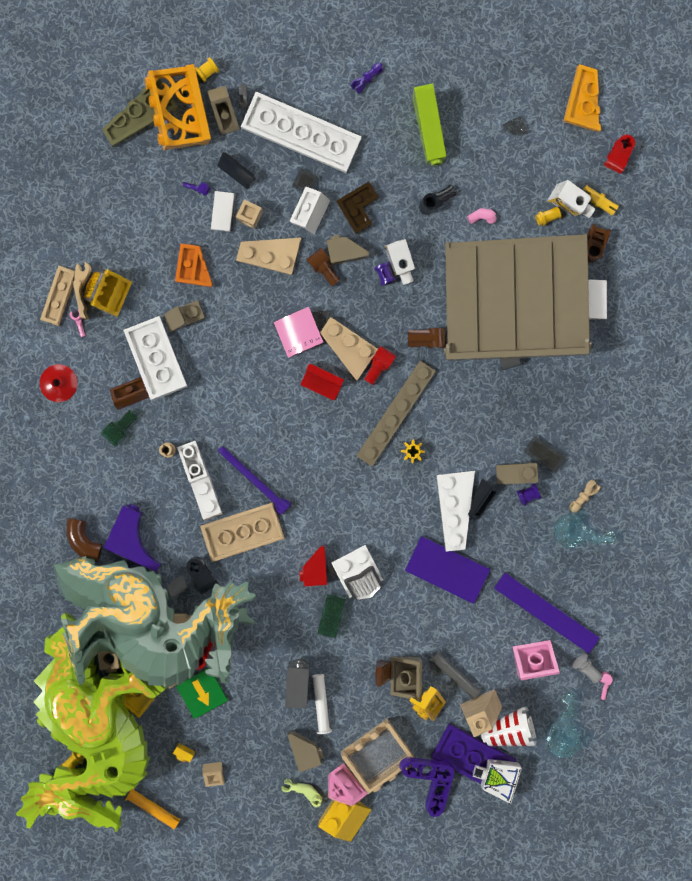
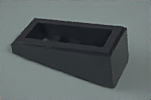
M482 478L468 516L478 520L499 492V488Z

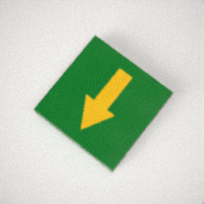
M209 667L193 675L191 679L188 678L179 686L178 684L176 685L194 719L228 701L217 678L205 673V670L211 669Z

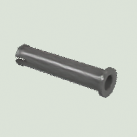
M438 650L430 658L429 662L436 664L472 699L475 698L481 690L440 654L441 651Z

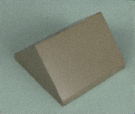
M391 657V695L408 699L412 697L417 701H421V657Z

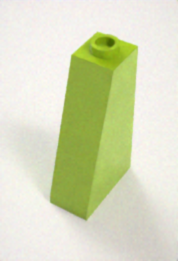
M432 83L414 87L412 100L426 165L438 166L443 164L442 161H445L446 151L434 85Z

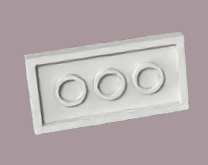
M160 316L124 330L151 401L187 388Z

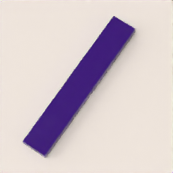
M505 572L494 586L495 590L587 653L591 652L599 640L598 636Z

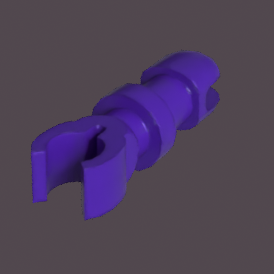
M381 63L374 64L370 71L363 73V77L352 81V89H356L357 93L362 92L368 82L371 83L373 81L372 78L383 71Z

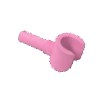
M71 311L70 317L76 322L80 336L84 337L83 318L80 317V313L77 318H74V314Z
M603 671V677L599 681L604 683L601 699L606 700L607 690L613 679L609 673Z

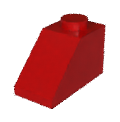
M321 545L303 565V570H299L300 582H304V587L327 585L325 545Z

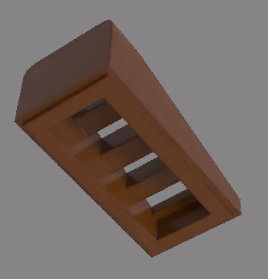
M376 661L375 682L377 686L381 687L391 678L390 661Z

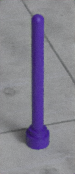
M220 447L218 449V452L275 504L276 511L279 514H284L286 509L292 505L287 499H280L226 448Z

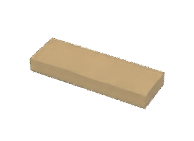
M58 265L40 320L57 326L60 325L73 282L75 281V271Z

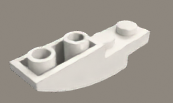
M196 441L177 447L203 520L221 515L222 511L216 491Z

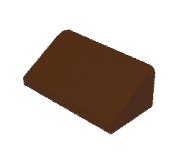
M142 377L109 389L113 404L117 410L150 398Z

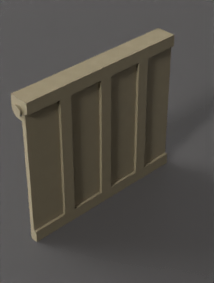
M587 234L454 243L445 242L447 344L444 353L446 360L590 356L592 343L590 342Z

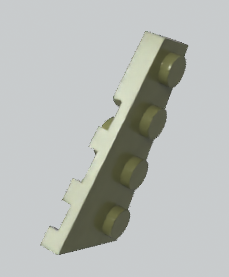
M161 78L156 81V86L159 90L164 89V86L161 84L163 83ZM146 86L134 100L132 99L127 104L128 106L122 112H119L102 129L112 147L117 146L154 124L153 115H155L154 108L150 107L149 96L151 95L150 90L146 89ZM173 98L169 100L166 106V110L170 114L178 109Z

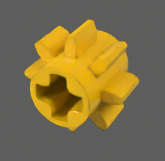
M412 439L411 445L405 442L406 449L401 450L402 453L406 454L404 460L409 457L411 458V463H414L415 458L421 461L422 459L419 455L420 453H425V451L419 448L422 443L415 445L414 439ZM411 446L418 450L414 457H411V454L407 452L408 449H411Z

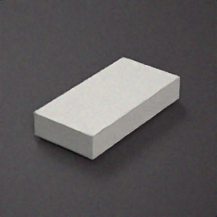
M215 191L211 230L230 232L234 193Z

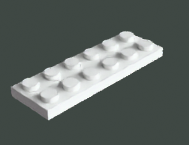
M255 92L241 125V129L344 173H347L361 141V136L258 92Z

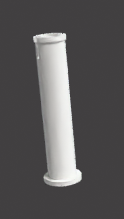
M324 674L312 675L318 721L317 734L331 733Z

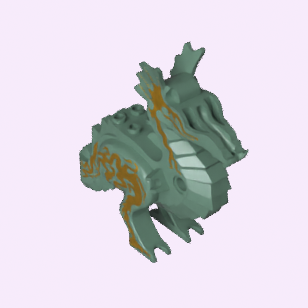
M86 556L53 565L56 581L63 597L73 602V605L81 606V609H85L82 616L74 622L68 619H61L65 631L63 636L79 685H82L85 681V670L91 660L101 651H110L115 653L122 661L123 668L135 674L136 678L147 681L148 685L164 686L167 688L177 683L179 686L187 678L191 679L195 669H199V659L203 657L204 647L208 646L209 641L214 644L215 651L209 652V656L213 659L205 660L207 666L211 668L205 670V673L209 676L219 677L221 683L229 684V679L227 678L231 669V650L233 648L234 632L238 630L239 623L254 625V620L247 615V609H238L237 607L256 598L254 593H249L248 582H244L239 586H235L233 582H230L224 587L215 584L211 598L205 599L199 606H195L194 613L187 622L176 624L174 623V609L169 608L166 601L169 599L166 588L162 589L161 586L162 579L160 574L155 575L154 571L147 572L144 566L129 569L125 560L95 566V560L86 558Z

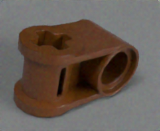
M591 224L587 235L589 263L596 262L603 255L611 229L605 230L595 227V224ZM589 249H594L597 252V256H591Z

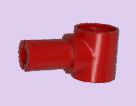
M380 346L372 358L373 362L371 364L373 365L364 380L374 385L381 372L389 369L396 355Z

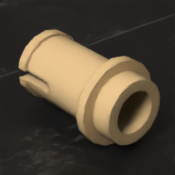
M168 442L160 446L159 452L162 456L169 458L175 454L176 448L172 443ZM166 447L169 448L168 453L165 452Z

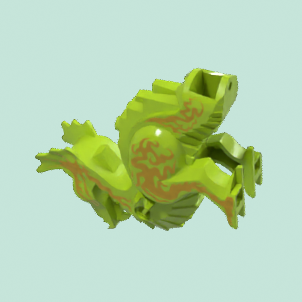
M64 612L61 616V619H68L72 622L77 620L75 616ZM62 627L54 635L49 634L45 638L44 652L54 657V659L34 680L42 690V693L34 701L35 705L40 709L36 714L38 717L37 723L43 728L46 727L51 732L52 738L66 745L68 750L85 756L87 768L73 769L59 765L56 767L54 776L45 773L40 774L39 782H30L28 784L29 791L21 797L23 807L16 815L26 819V827L28 829L33 826L39 815L44 816L48 813L55 816L59 813L65 819L81 817L93 826L113 827L115 832H117L122 827L121 805L115 810L111 801L108 800L104 807L101 800L95 801L88 793L97 796L103 794L111 798L115 795L126 796L148 774L146 769L150 757L147 753V741L144 739L142 725L138 726L133 714L130 715L126 709L124 695L128 693H142L149 698H155L166 688L164 686L148 685L147 681L136 678L135 674L123 667V672H111L108 676L100 679L99 673H96L97 665H94L95 657L85 670L84 683L79 685L70 661L68 647L63 636L65 631Z

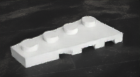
M475 471L437 475L446 552L465 550L469 523L468 513L471 507Z

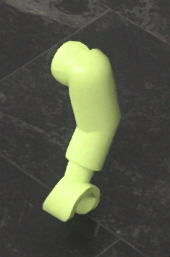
M290 779L284 780V784H289L290 787L285 788L282 786L283 792L293 790L296 793H303L314 807L321 805L322 796L312 785L304 783L293 784Z

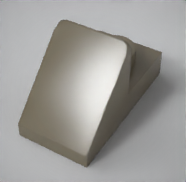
M198 300L182 307L176 306L163 315L170 333L205 319Z

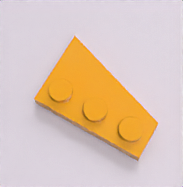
M581 64L577 66L563 122L597 132L601 131V124H599L600 106H598L597 95L599 93L598 70Z

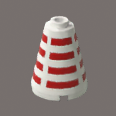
M522 707L498 719L492 730L481 734L483 742H487L488 746L537 745V742L533 741L536 738L532 718L531 716L527 718L526 712L529 711L528 708Z

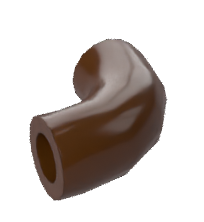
M68 518L66 537L70 547L80 557L86 556V558L93 559L95 563H98L102 544L92 542L85 533L87 521Z

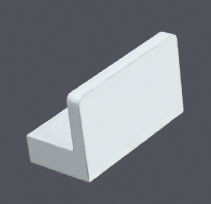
M305 187L290 222L305 228L311 234H315L330 200L322 192Z

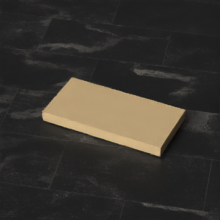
M273 502L200 526L212 562L285 539Z

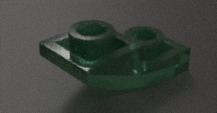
M327 594L317 634L336 639L346 599Z

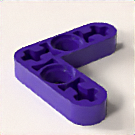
M414 757L403 758L399 768L405 777L432 780L425 808L430 816H440L445 809L454 777L453 768L445 761ZM425 766H431V770L428 773H422ZM438 786H444L442 792L435 793V789Z

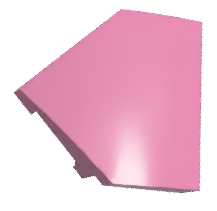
M344 763L329 773L328 798L353 806L367 796L366 790Z

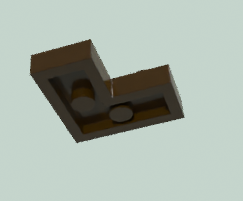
M368 181L336 201L356 235L372 226V222L363 208L378 200L379 197Z

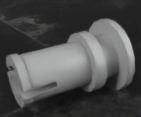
M586 653L581 654L573 662L572 667L574 669L578 668L593 683H597L602 678V674L587 659L588 655Z

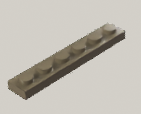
M419 361L357 454V457L371 466L374 465L436 372L434 369Z

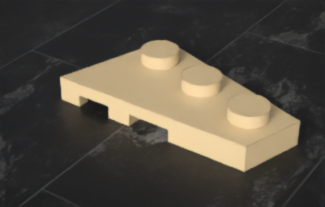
M301 238L241 242L236 261L292 275Z

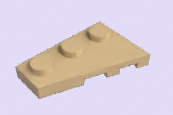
M332 317L329 318L320 332L327 344L357 381L378 349Z

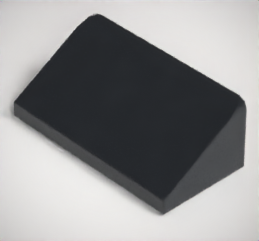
M226 152L222 153L218 167L248 189L255 180L254 174Z

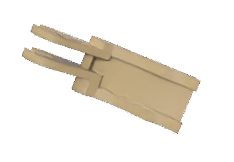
M85 262V271H82L81 266L77 263L73 285L80 317L89 320L87 316L88 308L83 299V288L92 272V268Z

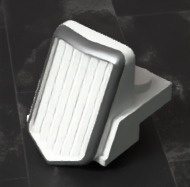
M366 545L332 562L349 598L353 597L355 600L371 598L381 588L383 578Z

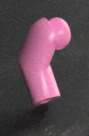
M480 208L467 216L471 224L480 219L486 220L489 224H493L497 220L496 213L493 210Z

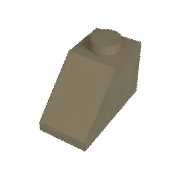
M226 85L209 90L208 95L221 135L240 130Z
M335 235L331 236L330 240H327L331 266L369 258L367 250L347 237Z
M537 463L496 465L497 484L538 483Z
M292 730L288 731L287 736L299 772L322 765L321 759L324 758L322 748L317 747L316 742Z

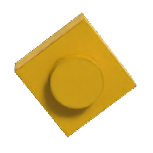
M178 743L173 754L176 755L178 760L190 763L195 751Z

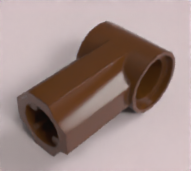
M445 328L408 330V347L445 348Z

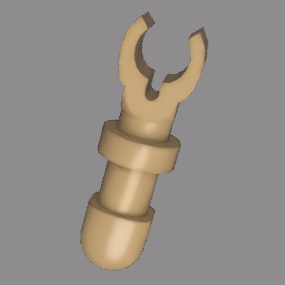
M590 480L586 484L584 492H580L578 499L570 504V511L577 513L582 508L585 501L588 502L590 500L589 497L596 494L601 487L595 481Z

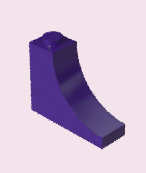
M131 503L128 506L123 505L104 548L157 572L162 563L154 559L147 552L141 540L140 521L143 513L139 511L140 507Z

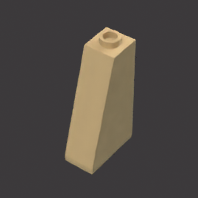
M495 689L460 704L474 737L492 730L502 709Z

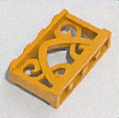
M194 64L186 65L185 67L149 70L147 77L144 78L146 89L150 90L149 104L151 108H154L155 115H153L155 127H158V143L160 146L162 145L163 151L209 144L211 136ZM185 75V78L176 83L172 79L175 76ZM164 78L169 81L171 87L169 89L167 84L161 83L164 89L159 90L156 86V81ZM181 89L182 94L184 91H187L189 93V96L183 97L180 94L179 90ZM174 94H176L180 101L192 106V108L184 113L182 121L176 119L166 110V106ZM193 116L195 121L191 122L188 120V124H186L187 117ZM169 129H172L174 131L173 136H175L178 129L182 130V135L178 140H172L168 137L167 132ZM186 132L198 134L199 136L185 139Z

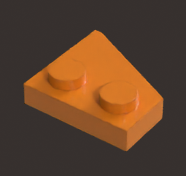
M180 243L175 282L205 287L213 286L200 246Z

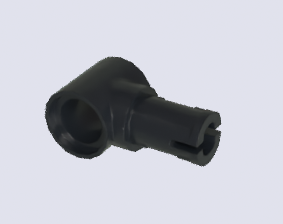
M448 185V187L439 192L426 194L419 204L422 214H432L438 207L443 205V202L456 196L455 189L451 191L453 186ZM425 201H430L433 207H428Z

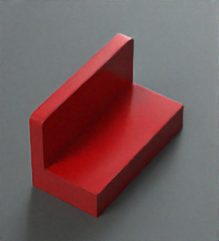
M309 363L301 386L331 400H335L344 379Z

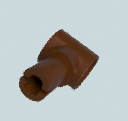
M322 248L306 259L314 271L319 274L322 273L331 286L340 281V278L331 268L330 258Z

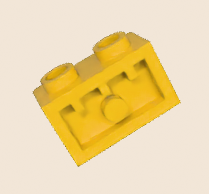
M431 686L429 690L423 693L421 702L412 697L409 700L413 705L412 709L417 712L418 716L424 720L429 718L432 721L436 719L446 703L438 690Z

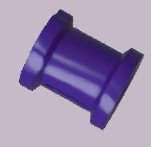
M390 262L380 264L374 268L380 277L381 286L397 280L389 267L391 265Z
M534 483L525 490L517 491L523 506H526V503L535 499H541V495Z

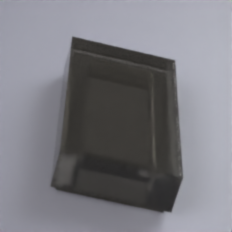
M533 436L523 451L555 473L566 458V456Z

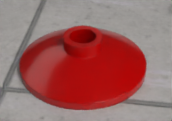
M62 364L52 365L45 369L40 377L41 392L47 399L53 402H64L70 399L77 390V377L68 366ZM58 379L60 380V385L56 387L54 381Z

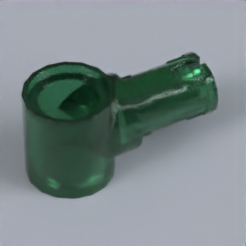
M129 410L118 422L109 423L102 430L101 435L116 447L120 439L126 437V429L138 417Z

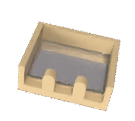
M388 718L341 751L342 759L368 794L372 791L377 792L381 789L383 783L387 780L392 781L398 776V773L401 771L399 764L403 758L414 757Z

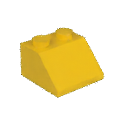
M332 800L319 819L318 827L335 838L351 842L372 809L360 801L350 806Z

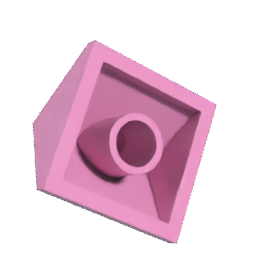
M550 640L513 646L517 675L520 680L560 674Z

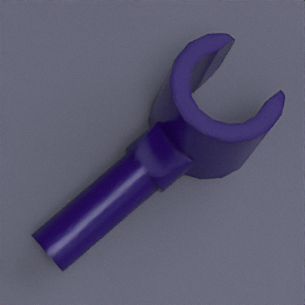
M183 182L182 185L200 194L203 193V196H206L211 189L204 182H201L199 187Z

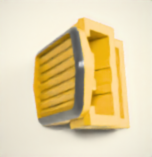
M105 269V271L96 270L87 283L84 300L90 302L91 306L118 317L132 281L108 269Z

